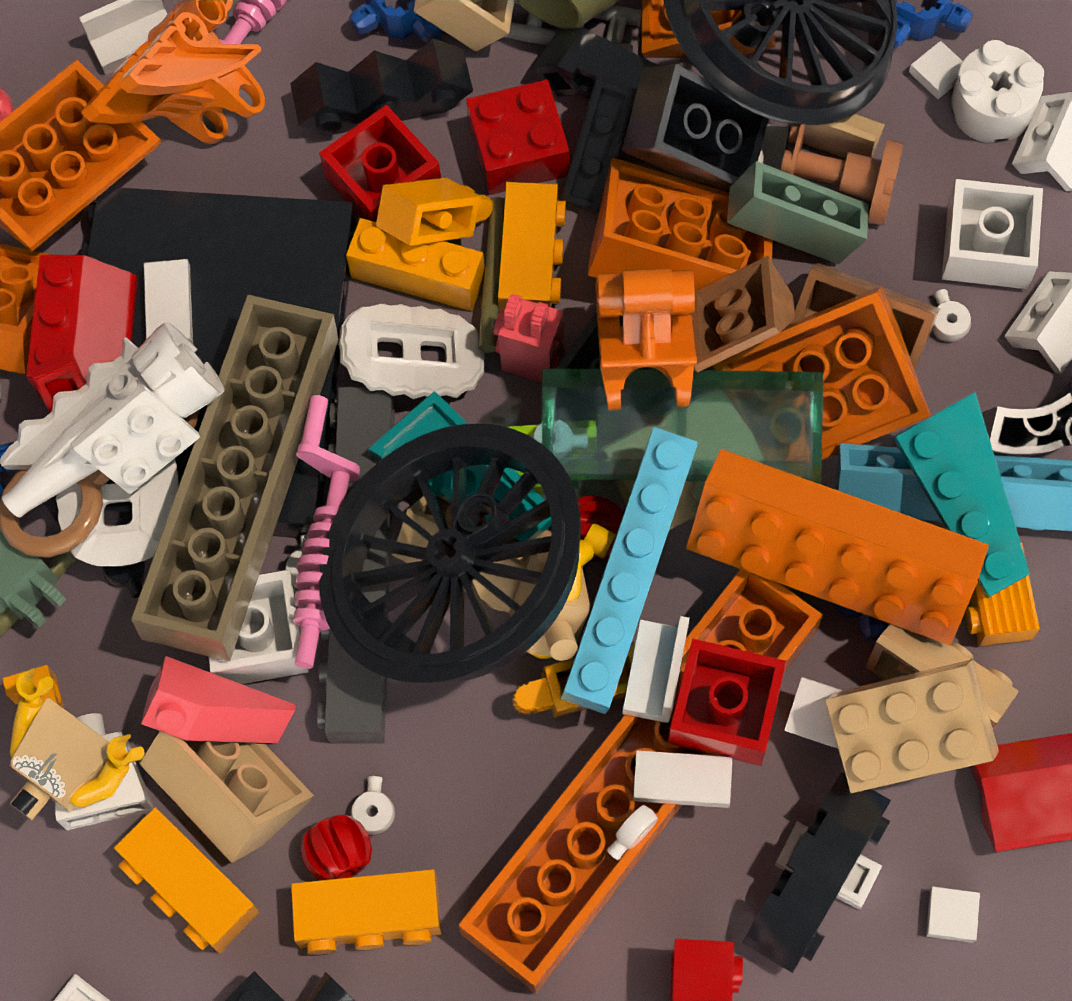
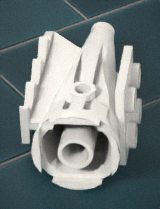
M169 322L157 327L139 348L125 337L122 343L121 355L113 362L93 363L88 367L87 381L84 386L76 391L58 392L53 396L52 412L43 419L24 420L19 424L17 441L9 446L1 456L0 464L7 470L28 471L9 492L2 496L4 504L15 516L21 518L28 511L97 470L104 473L127 493L132 494L200 438L199 433L183 418L215 401L225 390L222 382L208 362L203 364L194 353L198 349L191 341Z

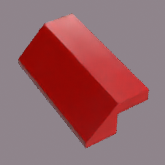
M1072 733L997 745L999 752L993 761L969 766L981 791L982 824L995 852L1072 840Z

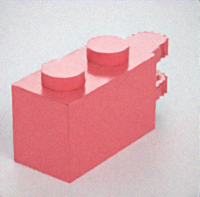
M510 295L505 310H500L494 326V335L498 336L495 352L500 354L501 370L545 384L558 366L565 348L564 311L551 308L548 304L541 302L534 303L524 300L518 295Z

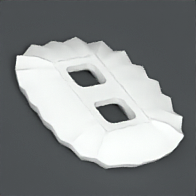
M378 304L370 307H361L351 313L339 329L340 363L347 367L351 380L364 383L369 391L384 390L392 396L405 394L412 399L422 396L428 397L435 391L440 397L448 395L457 398L465 391L474 390L479 379L484 375L485 355L484 352L478 349L479 334L476 328L460 315L450 314L442 309H428L423 306L408 307L403 304L392 306ZM377 343H399L402 346L403 358L378 356ZM421 346L442 347L445 350L446 362L422 360Z
M175 458L132 494L127 493L116 483L104 484L101 487L103 506L99 521L87 539L70 550L74 557L95 566H125L143 562L154 557L179 488ZM78 483L58 493L56 496L59 510L58 521L62 531L73 523L80 512L83 500ZM118 502L132 503V521L129 524L105 526L104 508L107 504Z

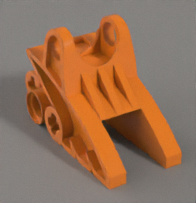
M179 0L167 16L149 31L148 42L143 43L125 59V62L119 66L81 113L89 122L108 124L140 122L165 116L175 125L207 144H215L228 133V122L222 113V108L231 112L235 111L245 118H252L264 108L265 96L263 90L245 66L261 52V47L258 44H222L213 31L226 20L227 12L231 9L233 0ZM239 89L246 91L250 95L253 107L240 97ZM203 115L214 124L216 133L207 129L203 122Z
M671 268L623 270L622 273L598 274L595 290L600 369L608 410H621V390L624 389L625 380L632 372L644 367L655 368L668 378L671 387L675 388L676 408H689L694 365H697L691 316L695 310L693 270L672 271ZM623 316V326L620 327L619 317Z

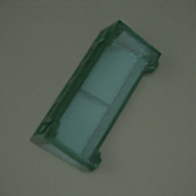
M545 368L542 369L541 444L549 449L563 465L572 481L574 489H579V481L589 479L635 480L648 439L654 427L698 442L686 481H706L720 449L821 484L824 372L702 370L697 373L694 370L689 408H676L675 388L671 387L668 378L659 370L637 369L627 377L624 389L621 390V410L609 411L601 369Z

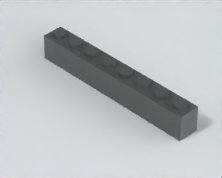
M338 387V403L330 404V428L337 429L336 444H329L328 451L350 460L360 467L359 479L349 482L346 498L362 477L379 462V460L370 456L368 448L394 427V397L384 390L369 391L367 387ZM327 485L326 501H327V496H328V491H329V486H330V485ZM392 513L385 518L374 537L391 540ZM369 549L362 572L390 567L389 552ZM390 582L362 587L361 592L372 603L389 593ZM389 612L384 614L387 619L389 618ZM331 629L322 631V641H328V657H320L319 681L320 685H326V701L318 702V729H325L329 743L385 744L387 678L370 671L355 661L341 647Z

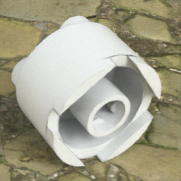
M1000 40L988 41L983 47L970 53L961 64L951 97V106L955 114L954 119L957 126L969 137L984 143H994L995 139L1009 138V141L1019 137L1027 130L1043 91V67L1025 51L1006 45Z

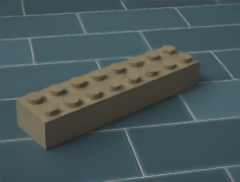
M247 295L218 376L225 390L215 401L208 404L198 432L200 438L194 443L131 619L141 640L225 661L231 660L299 459L296 454L298 445L302 441L310 397L320 395L339 340L334 314Z

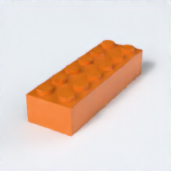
M720 449L705 481L686 549L951 646L977 585L989 544Z

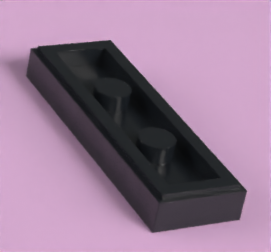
M601 77L596 78L560 201H566L568 204L599 213L612 158L619 159L637 93L636 88Z

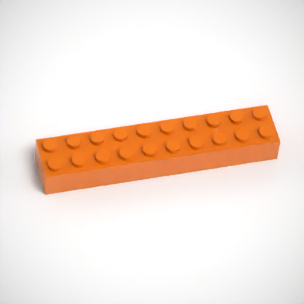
M740 569L685 640L674 705L669 723L625 715L459 923L461 935L537 994L682 806L680 804L633 801L636 751L718 756L668 743L670 727L692 638L785 660V674L818 631L823 614L780 583ZM642 805L652 809L658 817L653 828L632 849H627L619 860L613 858L608 853L607 848L617 839L616 833L619 828Z

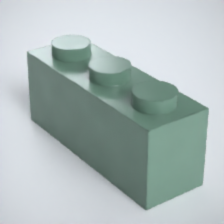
M755 161L730 187L727 223L840 264L867 240L868 204Z

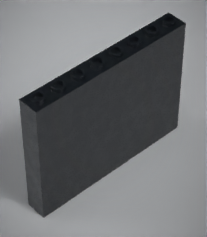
M109 187L97 197L96 202L90 203L88 221L92 229L90 240H85L83 243L82 255L137 275L138 283L132 343L138 348L146 340L144 263L188 259L190 264L193 345L198 349L194 353L203 364L208 362L217 376H219L247 295L334 314L338 339L340 338L339 329L345 321L350 282V271L346 254L357 225L353 202ZM338 343L320 396L328 399V405L319 447L327 451L332 430L330 428V404L335 403L340 364V348ZM208 404L200 409L195 427L197 432H199ZM194 443L175 458L179 485ZM300 458L295 467L273 536L300 538L301 535L307 534L310 525L315 523L313 516L316 508L321 507L323 504L326 475ZM110 479L105 484H114L115 482ZM57 495L43 502V505L46 506L54 520L58 521L59 510L56 502ZM131 502L110 503L105 506V525H127L132 521Z

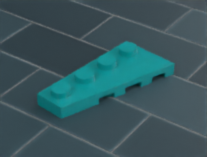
M434 391L368 448L369 454L380 461L398 447L421 435L441 428L468 423ZM474 465L467 468L466 498L478 493L489 465ZM504 469L493 496L497 503L521 477L514 469ZM453 470L438 475L429 481L433 493L452 504ZM532 489L508 516L509 521L545 500ZM491 514L485 516L483 524L488 522ZM551 517L513 538L512 541L516 543L538 538L551 526Z
M976 392L897 435L893 440L945 528L989 544L978 579V584L986 598L1028 576L1030 572Z

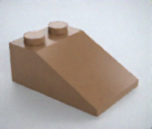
M769 256L695 291V310L691 316L697 365H694L697 373L779 334L795 319L793 294Z

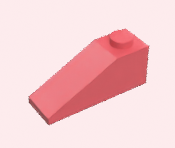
M165 656L149 689L141 724L188 741L278 743L295 712L296 704Z

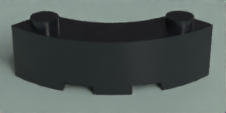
M1072 378L1054 399L1041 407L1009 409L997 406L982 412L994 455L1033 457L1071 445Z
M841 771L786 864L794 872L792 873L784 869L742 943L791 973L794 972L802 957L811 962L825 937L817 932L836 896L867 842L869 841L877 846L890 823V820L883 817V814L891 800L873 789L851 793L846 774Z

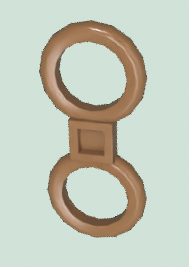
M200 409L183 418L194 429ZM21 470L16 473L3 490L2 496L9 492L28 470ZM97 470L77 482L81 488L83 500L78 516L69 527L58 534L48 537L31 536L24 532L20 526L19 517L15 516L6 507L1 496L0 530L10 546L28 556L48 558L67 553L85 541L97 525L103 506L101 487L110 478L100 470Z

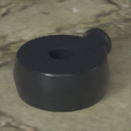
M144 561L127 565L125 568H120V566H102L103 574L110 583L119 587H127L132 598L140 597L143 587L139 580L144 573Z

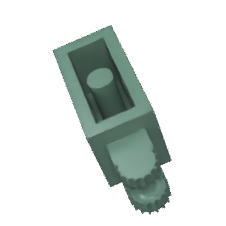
M0 530V614L8 609L21 620L25 617L40 628L46 622L43 613L35 607L40 599L44 597L51 604H55L58 607L66 600L63 594L54 587L59 579L41 558L28 556L10 546Z

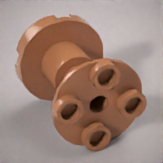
M792 124L788 143L794 144L795 147L788 146V150H785L781 171L797 177L840 186L839 193L852 198L870 201L868 223L884 226L904 143L887 138L882 160L848 152L845 161L801 151L806 125Z

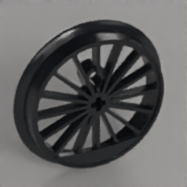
M664 0L672 31L682 50L699 73L708 79L710 84L736 104L771 120L794 125H822L843 120L857 113L872 101L883 86L890 69L893 45L897 32L895 0ZM861 3L864 14L833 4ZM741 9L733 19L731 27L724 31L719 29L710 11ZM840 24L867 32L868 44ZM776 30L782 31L779 77L763 70L756 64ZM794 36L811 85L792 81ZM735 37L744 46L756 48L751 58L747 59L729 42V39ZM833 41L864 62L860 73L854 70ZM815 46L842 80L841 83L832 85L827 83Z
M474 423L441 428L421 435L385 456L362 477L349 493L337 512L328 532L329 547L323 548L322 555H327L328 561L327 564H320V572L322 573L319 580L321 603L326 621L341 647L355 661L370 671L386 678L409 683H449L478 678L506 666L524 654L547 632L562 611L572 590L578 569L581 518L577 495L568 473L555 455L534 438L515 429L493 424ZM474 465H489L478 493L466 498L467 468ZM505 468H511L524 473L498 503L493 499ZM453 470L452 526L449 529L429 481L438 475ZM540 484L547 500L509 521L508 516L535 485ZM419 486L439 529V532L434 536L396 507L402 499ZM390 513H393L424 538L428 544L424 548L374 536L385 518ZM491 514L488 522L482 525L485 516ZM551 517V536L505 544ZM369 549L422 560L362 572ZM549 552L542 573L494 563ZM480 573L536 585L526 601L520 606ZM413 578L372 603L361 592L362 587ZM473 580L479 582L515 611L496 630L492 626ZM465 590L485 634V637L467 646H464ZM416 596L393 624L384 616V614ZM450 604V651L430 654ZM431 606L418 640L415 643L406 636V633Z

